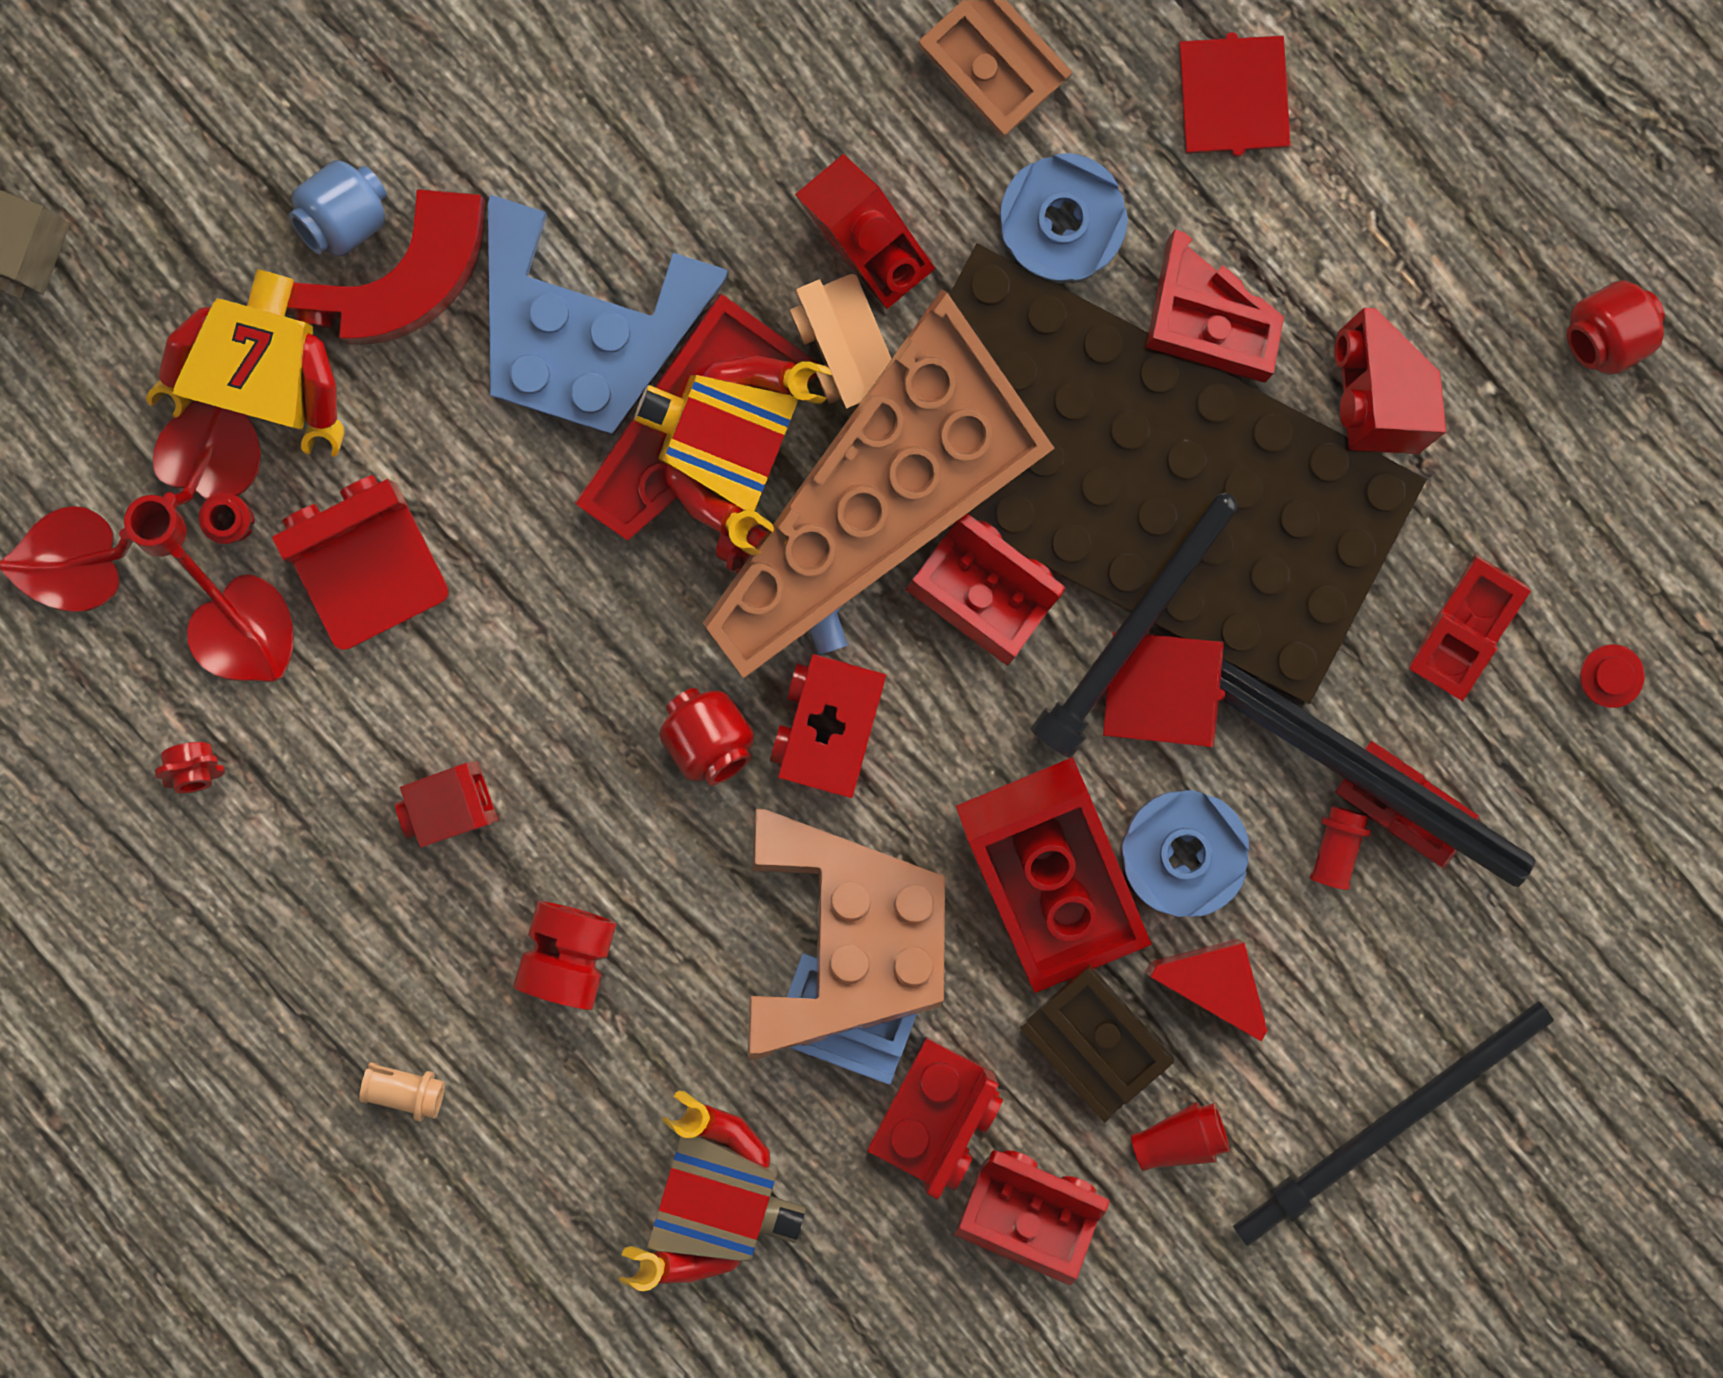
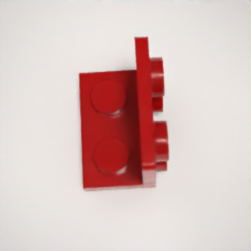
M926 1036L866 1148L867 1152L922 1180L926 1194L937 1200L945 1186L955 1191L972 1161L973 1156L968 1154L970 1148L967 1145L976 1129L983 1133L988 1131L1003 1102V1099L999 1097L1000 1092L997 1091L999 1083L993 1071Z

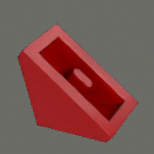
M1234 939L1151 961L1145 970V973L1151 978L1262 1042L1268 1029L1245 942Z

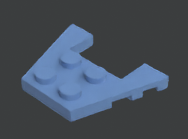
M490 195L488 201L490 395L493 398L614 436L641 399L647 385L652 384L676 347L698 321V317L711 299L725 284L728 270L673 253L654 314L647 315L528 277L547 214L544 211Z

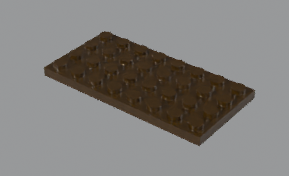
M976 243L949 296L1055 449L967 514L976 520L984 521L993 526L1006 543L1026 558L1041 562L1050 571L1131 612L1213 499L1221 493L1231 494L1237 501L1236 513L1154 625L1179 638L1224 642V660L1305 704H1310L1427 478L1377 452L1349 450L1347 436L1217 368L1146 348L1148 332L1049 280L1035 276L1022 266Z

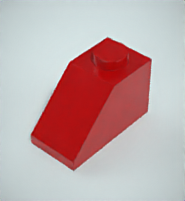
M479 761L467 762L403 785L399 788L404 800L395 802L397 817L405 837L409 839L416 836L420 848L499 821Z

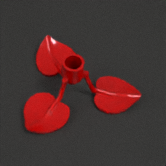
M194 401L188 405L179 417L171 419L160 433L154 446L153 468L154 473L161 482L171 487L184 489L175 495L172 492H167L164 497L145 495L134 500L126 510L124 516L125 528L120 530L119 536L121 539L115 548H113V530L101 515L85 507L70 506L55 510L41 518L32 526L20 543L0 561V569L19 590L33 600L60 611L86 612L104 605L115 596L119 589L120 577L113 561L124 558L133 542L144 552L152 556L164 557L172 554L213 600L201 605L193 612L187 628L188 646L191 654L205 670L227 680L276 682L283 677L291 660L294 647L293 622L288 605L277 589L266 580L247 574L232 580L223 593H221L181 547L185 541L187 529L183 517L176 510L177 506L190 502L195 492L206 500L212 495L219 493H231L239 496L253 484L259 473L262 455L260 442L246 414Z

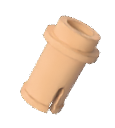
M370 1062L362 1080L359 1100L366 1104L369 1102L413 1113L415 1121L421 1122L424 1117L435 1119L442 1104L445 1081L435 1079V1074L431 1071H426L424 1076Z

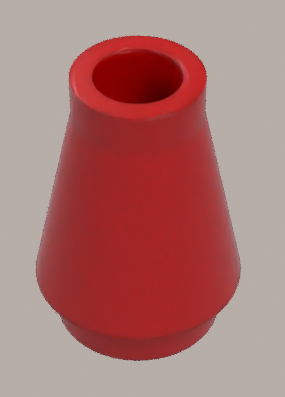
M1196 1101L1150 1128L1131 1135L1134 1153L1142 1172L1159 1167L1217 1163L1216 1156L1230 1152L1225 1127L1215 1103L1201 1107L1199 1102Z

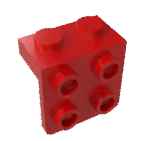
M374 475L360 479L343 488L340 494L344 501L320 512L317 504H312L290 514L282 520L286 530L272 536L282 559L293 563L332 643L342 650H349L445 602L449 596L448 584L397 483L389 479L378 483Z

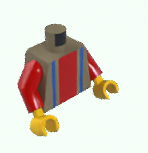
M679 1090L673 1097L688 1107L686 1114L681 1119L675 1121L665 1116L662 1118L665 1125L680 1135V1140L647 1248L656 1250V1252L652 1254L634 1246L625 1247L622 1252L624 1257L640 1260V1268L633 1277L626 1278L622 1276L619 1277V1281L639 1291L651 1290L658 1283H692L731 1272L740 1264V1261H751L759 1233L796 1243L806 1211V1206L771 1196L777 1168L770 1164L771 1157L768 1147L741 1117L708 1105H703L685 1091Z

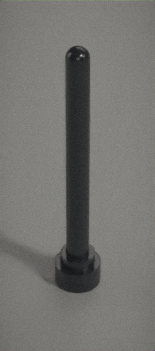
M1221 493L1213 499L1066 702L1063 704L1058 701L1052 710L1045 708L1034 722L1030 730L1055 751L1067 758H1071L1084 742L1086 736L1082 732L1089 724L1085 717L1236 513L1237 501L1231 494Z

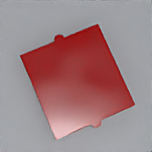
M1230 32L1226 35L1225 39L1179 42L1185 154L1231 151L1234 157H1240L1245 150L1279 149L1291 146L1284 35L1238 38L1236 33Z
M1146 634L1106 689L1107 698L1103 736L1214 747L1218 701L1225 698V691L1220 688L1224 642Z

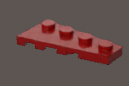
M719 294L657 382L655 388L682 398L691 375L703 376L705 370L715 362L752 355L788 361L794 364L801 362L819 363L726 296ZM816 373L809 377L807 383L817 376ZM633 417L574 504L628 541L677 498L666 482L667 464L658 459L667 434L634 421Z

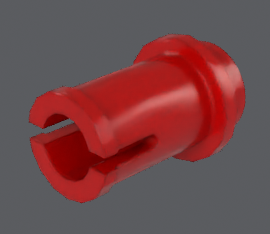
M219 493L212 495L203 503L199 511L201 531L208 539L216 543L231 544L245 540L253 531L249 529L250 523L255 524L252 510L241 498L234 494ZM233 510L235 514L234 524L225 530L222 521L218 520V516Z
M1337 806L1331 807L1329 817L1322 816L1321 823L1326 825L1315 866L1309 879L1342 890L1350 889V880L1363 836L1370 837L1371 830L1366 828L1369 816Z

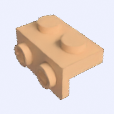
M849 274L825 285H822L819 279L797 288L796 298L799 306L789 309L803 344L806 345L815 341L825 364L823 366L828 367L831 371V375L816 372L828 403L832 404L840 400L846 415L855 411L892 359L858 277L854 274Z

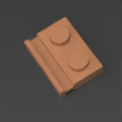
M962 0L918 41L917 45L1003 139L1049 98L1060 85L1065 83L1073 73L1007 0Z

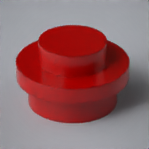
M1610 644L1600 646L1586 656L1580 668L1579 678L1583 692L1593 703L1606 708H1618L1631 703L1637 698L1644 685L1645 672L1641 660L1632 650L1625 646Z

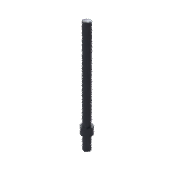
M1540 1001L1536 1002L1300 1177L1293 1180L1289 1176L1270 1190L1272 1197L1232 1226L1248 1247L1287 1217L1292 1222L1313 1207L1310 1203L1313 1198L1553 1023L1554 1019Z

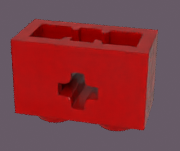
M812 654L809 666L797 663L787 700L799 703L792 728L779 725L770 757V762L781 765L778 778L853 798L887 674ZM825 704L837 707L836 719L845 723L842 735L831 734L827 744L815 741L816 729L807 725L810 714H821Z

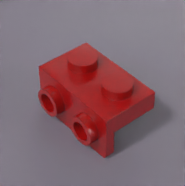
M965 514L955 522L905 590L1008 666L1047 612L1061 597L1065 587L1054 579L1053 574L1044 564L1037 560L1026 558L1006 543L993 526L984 521L976 520L969 514Z
M993 1150L978 1170L954 1235L1071 1286L1077 1280L1096 1225L1106 1214L1110 1201L1096 1194L1095 1187L1080 1178L1072 1176L1059 1178L1038 1169L1037 1162L1023 1153L1011 1150L1003 1152Z

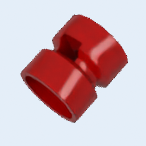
M538 900L528 936L535 943V947L533 950L522 954L513 988L553 1003L592 1010L602 978V974L595 967L597 960L608 957L617 922L573 907Z

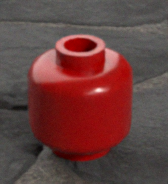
M1626 280L1612 282L1580 300L1572 309L1570 326L1567 328L1566 334L1568 345L1577 361L1590 370L1595 369L1607 375L1622 373L1653 355L1662 345L1664 335L1663 322L1665 320L1664 308L1660 300L1652 292L1643 290L1640 286Z
M691 688L680 693L668 703L666 711L669 716L660 728L659 737L661 744L687 780L695 782L706 780L711 786L718 785L735 776L750 762L751 755L748 751L753 745L754 733L727 693L719 690L700 693L697 688Z

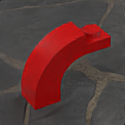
M417 189L411 242L404 257L391 272L377 281L352 287L293 282L285 313L294 314L295 320L305 322L314 328H332L333 318H341L339 338L347 344L365 345L382 343L415 332L441 315L455 301L469 281L478 262L483 244L487 203L482 195Z

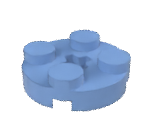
M1078 154L1053 155V157L1042 158L1034 164H1029L1015 175L1002 199L999 214L1002 244L1011 254L1016 264L1022 266L1035 276L1049 280L1052 283L1083 282L1111 262L1124 240L1128 218L1124 199L1118 189L1117 182L1112 174L1101 164ZM1064 202H1068L1076 207L1073 217L1080 221L1081 225L1077 231L1067 229L1060 236L1051 231L1053 222L1045 217V213L1049 207L1059 210Z
M1194 790L1166 792L1147 801L1132 816L1120 844L1123 871L1135 894L1153 909L1177 917L1204 916L1219 910L1238 893L1247 873L1245 871L1249 862V839L1242 821L1232 808L1220 799ZM1177 837H1180L1185 842L1192 841L1195 838L1200 842L1202 848L1195 854L1200 864L1195 869L1190 870L1183 864L1175 869L1171 866L1168 859L1173 855L1174 850L1170 844Z

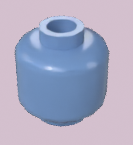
M334 160L292 192L291 198L294 210L288 214L289 220L303 242L315 253L320 255L326 251L335 256H344L383 227L385 212L381 200L387 194L381 181L368 167L362 166L356 170L346 162Z

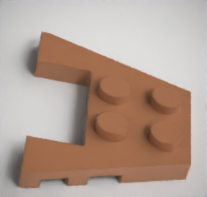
M756 809L754 814L752 871L807 873L819 876L816 999L751 996L749 1000L748 1059L763 1058L772 1055L775 1051L800 1044L805 1046L825 1040L828 1036L860 1027L863 1029L940 1007L944 1002L945 876L772 811Z

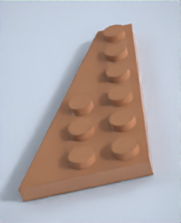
M941 290L774 522V532L768 531L756 549L761 551V553L749 557L703 621L706 629L743 678L1055 449L946 291Z

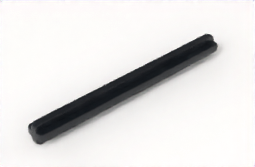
M1222 659L1220 688L1225 691L1224 702L1512 886L1519 887L1525 882L1535 866L1536 860L1532 855Z

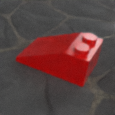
M1073 757L955 806L968 843L1034 993L1073 978L1088 964L1095 969L1152 945Z

